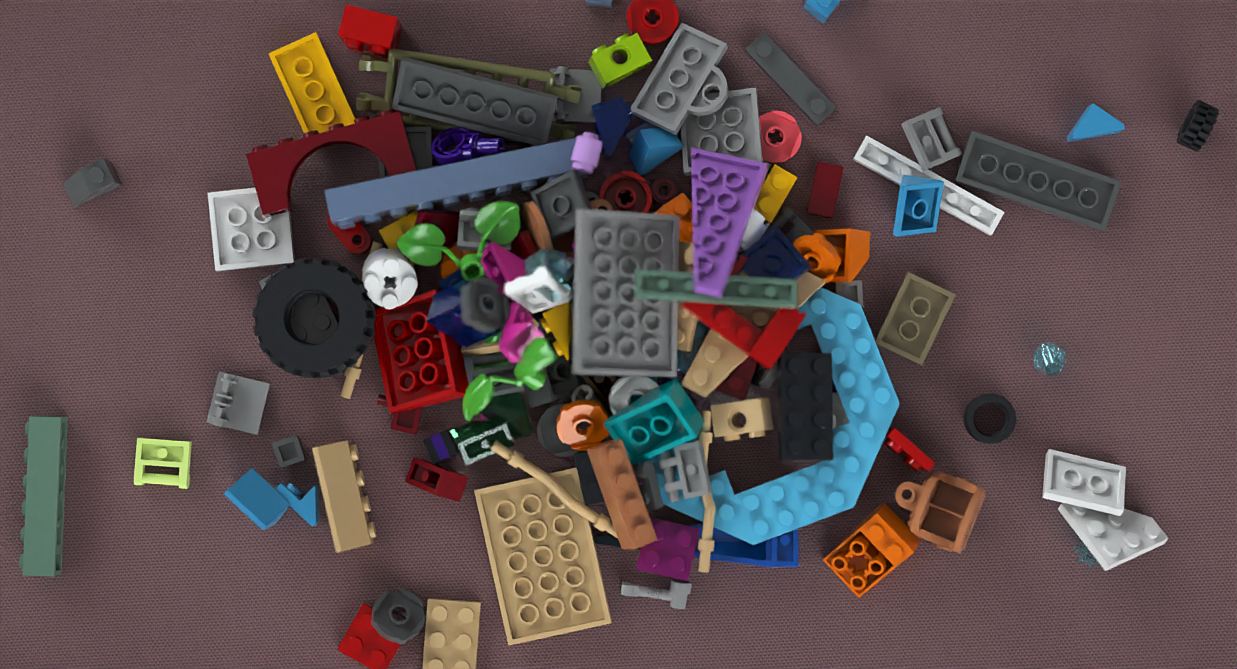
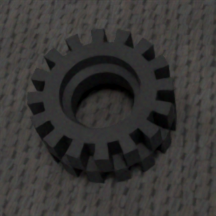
M1197 100L1180 127L1181 130L1177 135V143L1198 152L1214 128L1213 125L1217 121L1219 109Z

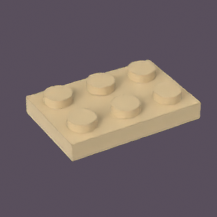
M428 598L422 669H476L481 602Z

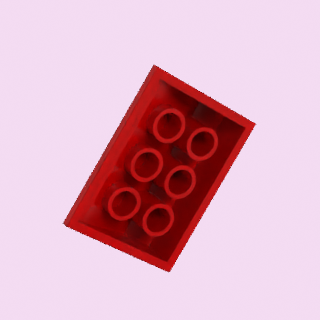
M433 290L412 297L405 304L394 309L383 307L375 310L374 339L389 413L449 402L464 397L469 383L464 355L461 353L462 342L454 304L444 291Z

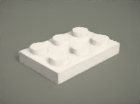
M1048 449L1045 457L1042 498L1121 516L1124 511L1126 467Z

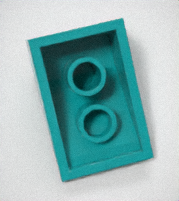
M674 379L654 388L604 421L603 425L614 440L622 439L630 464L635 465L697 438L704 419L677 379Z

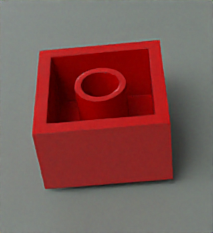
M345 5L338 36L343 41V44L347 46L348 50L362 53L364 49L373 52L372 55L376 57L388 58L389 50L398 49L403 26L398 17Z

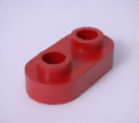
M328 215L327 224L329 229L349 251L354 254H364L370 249L372 245L371 235L360 222H356V227L340 230V227H335L332 224L330 215ZM361 236L362 243L355 245L353 243L354 237Z

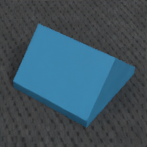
M903 175L894 223V236L936 232L944 181Z
M252 468L224 493L262 530L275 525L290 505L283 496Z

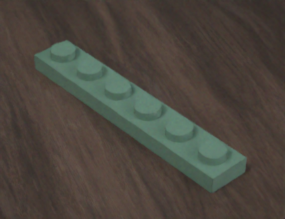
M636 269L634 298L795 309L797 307V280L729 275L720 298L695 292L694 273Z

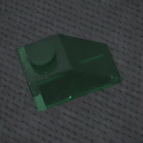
M519 392L493 396L488 404L479 412L515 440L528 437L532 433L524 396Z
M472 421L450 431L457 452L465 466L496 453L491 450L496 440L508 448L514 445L506 421Z

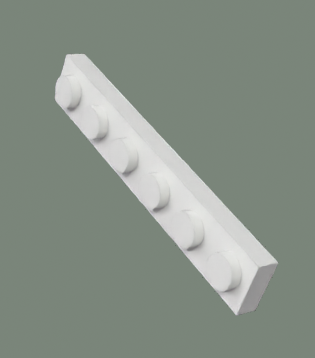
M869 136L864 138L853 158L854 161L899 186L903 175L944 181L940 208L989 236L993 234L1004 214V211L932 171H922L919 164Z

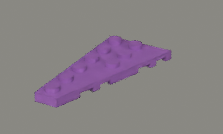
M691 147L694 291L721 298L766 176L767 164Z

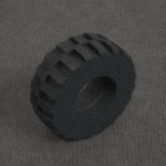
M322 258L295 260V263L285 264L280 267L274 276L270 275L265 281L266 285L263 290H259L256 296L258 302L256 308H253L252 315L255 318L254 334L258 336L259 346L268 355L269 360L290 374L306 378L335 376L354 366L361 355L365 354L368 350V344L375 333L374 321L376 320V311L373 307V301L366 294L368 291L365 289L363 281L341 264ZM309 294H322L329 297L336 304L340 317L339 325L334 335L328 340L316 344L307 343L298 338L292 330L290 316L294 305L300 298Z

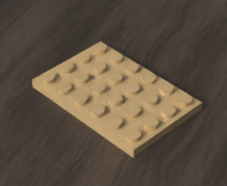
M577 467L548 473L574 499L586 506ZM535 477L474 490L508 646L612 623L591 524L588 519L566 506L543 482Z

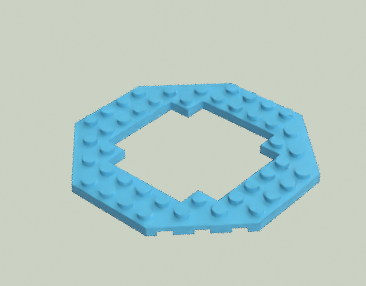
M823 288L817 290L808 298V301L798 308L799 313L805 312L806 316L797 330L811 325L822 353H832V380L849 423L833 429V461L817 463L736 495L726 470L709 476L715 504L714 527L752 545L854 508L900 404L861 305ZM697 320L693 342L706 338L710 330L709 327ZM678 349L676 377L688 372L681 352ZM648 376L658 386L663 385L664 381L674 378ZM631 395L629 405L641 398L642 395ZM674 448L670 449L671 458L675 457ZM660 454L638 463L639 465L642 462L649 461L654 465L664 505L703 522L705 507L701 496L684 499L683 490L681 489L678 490L680 501L670 503L668 492L665 493L664 484H666L664 472L659 466V461H661ZM674 466L673 468L677 482L680 481L678 466Z

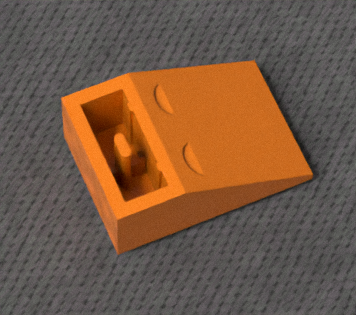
M883 502L823 558V561L860 598L913 554L921 540Z

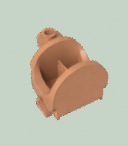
M604 199L590 201L592 210L613 211L611 204ZM534 201L522 204L523 210L520 212V216L522 217L525 229L529 232L546 269L553 271L565 257L575 255L572 245L575 244L576 230L551 241L545 220Z
M933 472L927 475L922 486L913 482L902 483L896 490L895 498L899 506L911 511L908 522L911 532L917 537L930 541V544L937 546L939 549L942 548L961 554L962 550H965L986 497L984 495L986 489L978 487V485L969 482L965 478L953 477L943 472ZM907 490L912 492V498L909 500H905L903 497L904 492Z

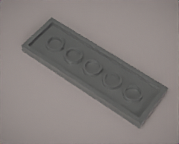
M403 57L392 109L539 146L547 144L558 96Z
M975 131L970 132L954 179L955 182L1102 232L1106 230L1122 182Z

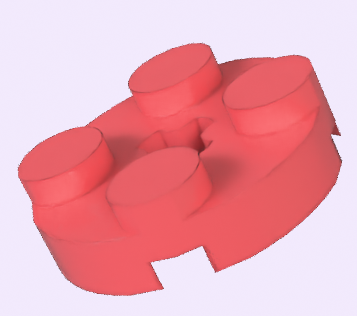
M771 111L759 116L763 161L770 164L785 163L798 151L802 135L796 120L791 115L783 111ZM775 130L779 131V137L782 138V142L770 143L771 139L768 137V134H773Z

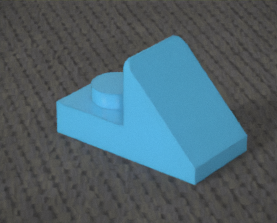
M283 482L278 485L275 490L290 503L289 506L312 527L320 522L319 485H315L303 498L300 496L302 494L301 490L293 483L287 484Z

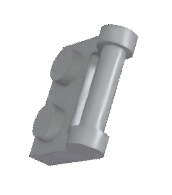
M941 107L901 124L922 171L962 155L960 148L956 147L942 117L944 113ZM931 120H933V123H934V125H935V127H936V129H937V131H938V133H939V136H940V138H941V140H942V142H943V144H944V147H945V149H946V151H947L946 153H945V151H944V149H943V147H942V145H941V142H940V140H939V138H938V136H937V134H936V131H935V129H934V127H933V125H932V123H931Z

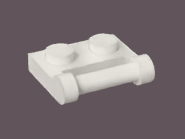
M544 267L536 269L533 275L519 277L515 281L505 284L506 295L531 313L566 303L574 296V290L570 286L561 284ZM543 285H546L547 287H549V288H550L551 290H553L554 292H553V293H550L549 291H547V290H546L545 288H543L542 286H543Z

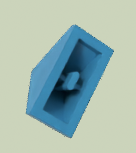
M1092 103L1086 108L1067 136V142L1119 133L1125 130V126L1122 122Z
M662 128L641 129L638 131L629 153V158L638 174L643 176L684 148L677 135Z

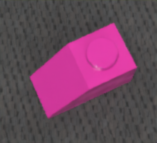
M490 242L483 252V258L481 259L483 269L488 278L498 283L500 287L497 289L501 295L506 294L505 284L513 282L519 277L533 275L527 262L495 242ZM506 295L507 298H508V301L513 300V299L510 298L508 295Z

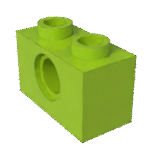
M626 33L615 40L616 44L608 48L606 45H602L592 51L593 55L588 63L602 89L650 65L652 59L638 33L632 36ZM612 55H622L625 63L617 64L614 62Z

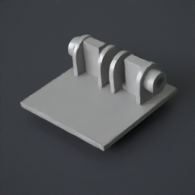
M558 66L557 69L550 68V72L556 76L555 84L582 86L579 103L558 98L552 121L600 123L601 85L593 70L568 69L565 66Z
M219 371L206 423L258 435L270 384Z

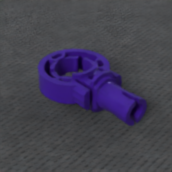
M465 127L447 129L437 135L431 144V152L440 166L481 158L483 155L500 154L505 151V143L502 138L486 139L483 138L481 133H472ZM452 141H455V143L461 142L456 146L457 149L446 152V148L452 145Z

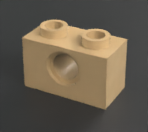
M769 398L710 405L714 436H724V441L739 440L740 434L749 433V438L765 436V430H773ZM741 413L744 414V416L746 417V424L744 425V427H742L739 423V416Z

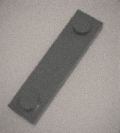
M765 32L745 49L746 54L816 127L836 109L835 105Z

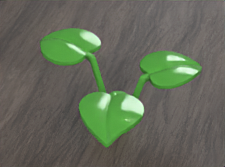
M501 201L483 207L478 212L474 222L475 229L484 234L478 253L467 254L462 260H459L447 247L443 246L445 242L444 233L438 226L430 223L414 226L398 239L397 245L407 258L422 266L438 264L442 256L441 251L445 252L456 263L457 267H461L462 275L466 279L462 284L463 286L480 277H487L486 273H484L481 259L483 258V251L488 238L491 242H495L498 245L508 244L515 239L520 228L519 206L512 202ZM482 300L484 308L488 309V305H485L484 301Z
M505 323L496 330L483 332V340L491 344L498 338L500 342ZM536 337L528 343L522 352V358L519 359V363L514 369L516 379L490 376L488 378L485 374L475 378L467 388L463 399L465 419L470 422L471 417L488 404L494 392L493 382L510 383L518 387L525 384L533 390H538L546 379V372L541 369L557 359L548 341L543 337Z

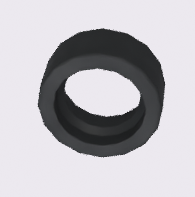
M996 394L980 395L972 399L967 405L963 416L964 426L969 435L976 441L986 444L1000 443L1007 439L1014 431L1016 424V413L1012 404L1003 396ZM987 403L998 405L1005 414L1004 426L995 434L982 433L975 424L974 417L976 411L980 406Z

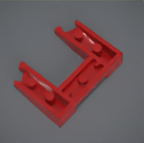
M739 255L738 260L734 261L729 275L737 276L748 258ZM683 302L680 306L766 369L772 368L806 316L805 312L800 314L797 307L795 309L777 308L761 331L725 304Z

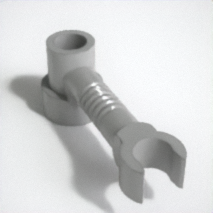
M672 579L670 590L622 582L620 594L671 601L670 607L685 609L687 595L691 593L692 582Z

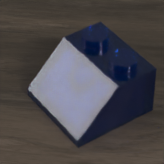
M622 97L591 105L590 112L596 120L594 126L599 136L598 140L603 142L601 150L605 162L611 160L628 129L629 121L633 117L629 102L624 103Z

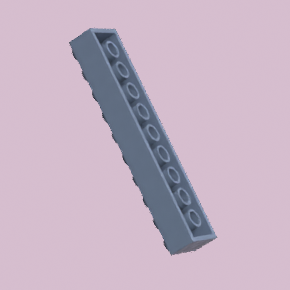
M577 138L324 190L331 222L335 227H340V230L356 227V222L365 221L366 224L381 222V217L391 215L392 219H398L408 216L407 212L419 211L421 209L434 210L433 206L442 204L444 208H451L460 205L459 201L469 199L470 203L485 200V196L495 194L496 197L510 195L511 190L521 188V192L535 190L538 184L549 183L574 170L572 169L573 162H571V157ZM578 171L581 180L588 178V173Z

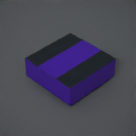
M448 429L423 440L433 464L458 454Z

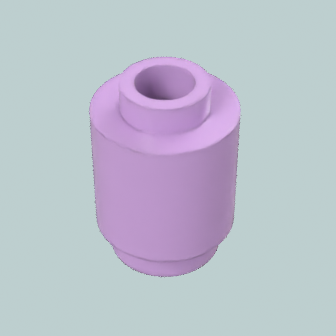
M584 132L583 136H577L571 157V162H573L572 169L592 174L593 169L597 168L603 142L598 140V135Z

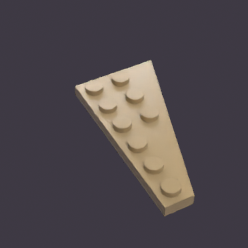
M757 247L751 251L739 276L797 280V309L808 301V298L826 282ZM725 304L761 331L777 309L773 307ZM710 329L682 381V386L706 398L749 356Z

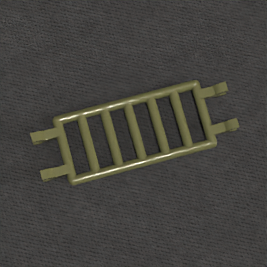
M394 48L389 50L388 58L363 53L362 58L359 60V70L387 72L385 98L360 92L359 98L356 100V109L377 111L392 109L396 90L398 60H402L403 57L446 68L466 70V73L474 75L477 72L492 74L493 80L501 82L503 76L518 78V86L528 88L529 80L545 82L544 93L556 95L560 99L573 103H579L582 86L555 84L556 76L552 72ZM411 113L409 115L402 114L406 126H431L433 130L445 131L453 127H462L430 118H423ZM552 123L549 137L562 140L572 139L576 135L577 125ZM468 128L472 133H481L485 138H502L505 141L525 143Z

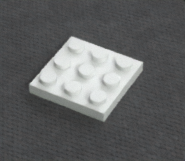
M255 188L208 193L215 271L295 263L290 211L271 217L263 216Z

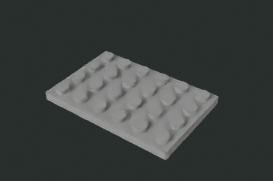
M590 209L576 210L573 374L676 377L678 301L634 298L636 269L678 272L679 216Z

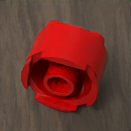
M623 171L605 180L600 189L599 199L608 201L613 211L649 213L652 204V192L650 186L641 175L631 171ZM626 193L630 194L632 203L627 202L626 205H622L619 196L624 197Z

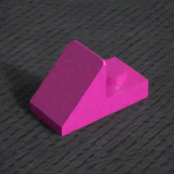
M517 302L510 303L509 318L504 324L498 347L512 363L522 358L524 348L534 338H544L541 331L532 323L531 314Z

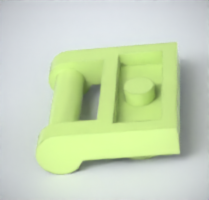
M137 438L134 485L143 486L144 483L177 485L181 489H188L192 442ZM145 465L179 467V475L145 473Z

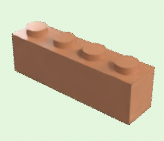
M622 439L608 440L586 449L621 548L635 550L656 541L657 537Z

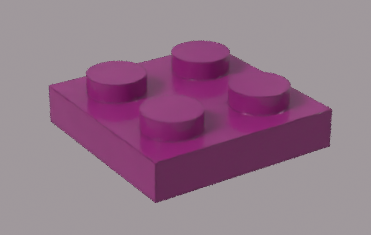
M650 518L657 540L641 547L636 569L689 581L700 529Z

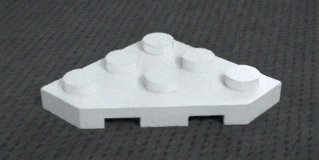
M1061 503L1058 507L1060 513L1105 571L1157 548L1168 540L1166 534L1152 517L1124 509L1121 516L1067 503Z

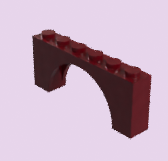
M389 109L380 112V117L370 119L369 116L355 119L354 124L344 126V123L329 126V131L319 133L318 130L304 133L303 138L293 141V138L290 137L277 141L278 145L268 148L267 145H260L252 148V152L247 153L246 156L263 216L271 217L292 211L291 188L298 169L309 156L328 146L350 144L362 147L375 154L383 162L390 176L418 171L401 112Z

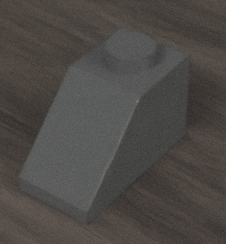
M104 158L78 170L63 183L74 208L122 186L112 162Z

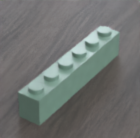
M29 416V421L25 425L28 448H25L24 451L27 474L23 477V489L26 490V500L22 503V516H25V527H22L20 534L21 542L24 543V551L19 559L20 569H23L22 576L55 577L62 575L68 417Z

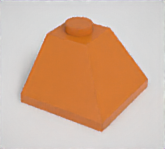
M857 229L814 230L816 233L826 237V240L834 246L841 258V264L835 276L829 282H852L869 259L870 231ZM809 257L810 261L818 263L814 257Z

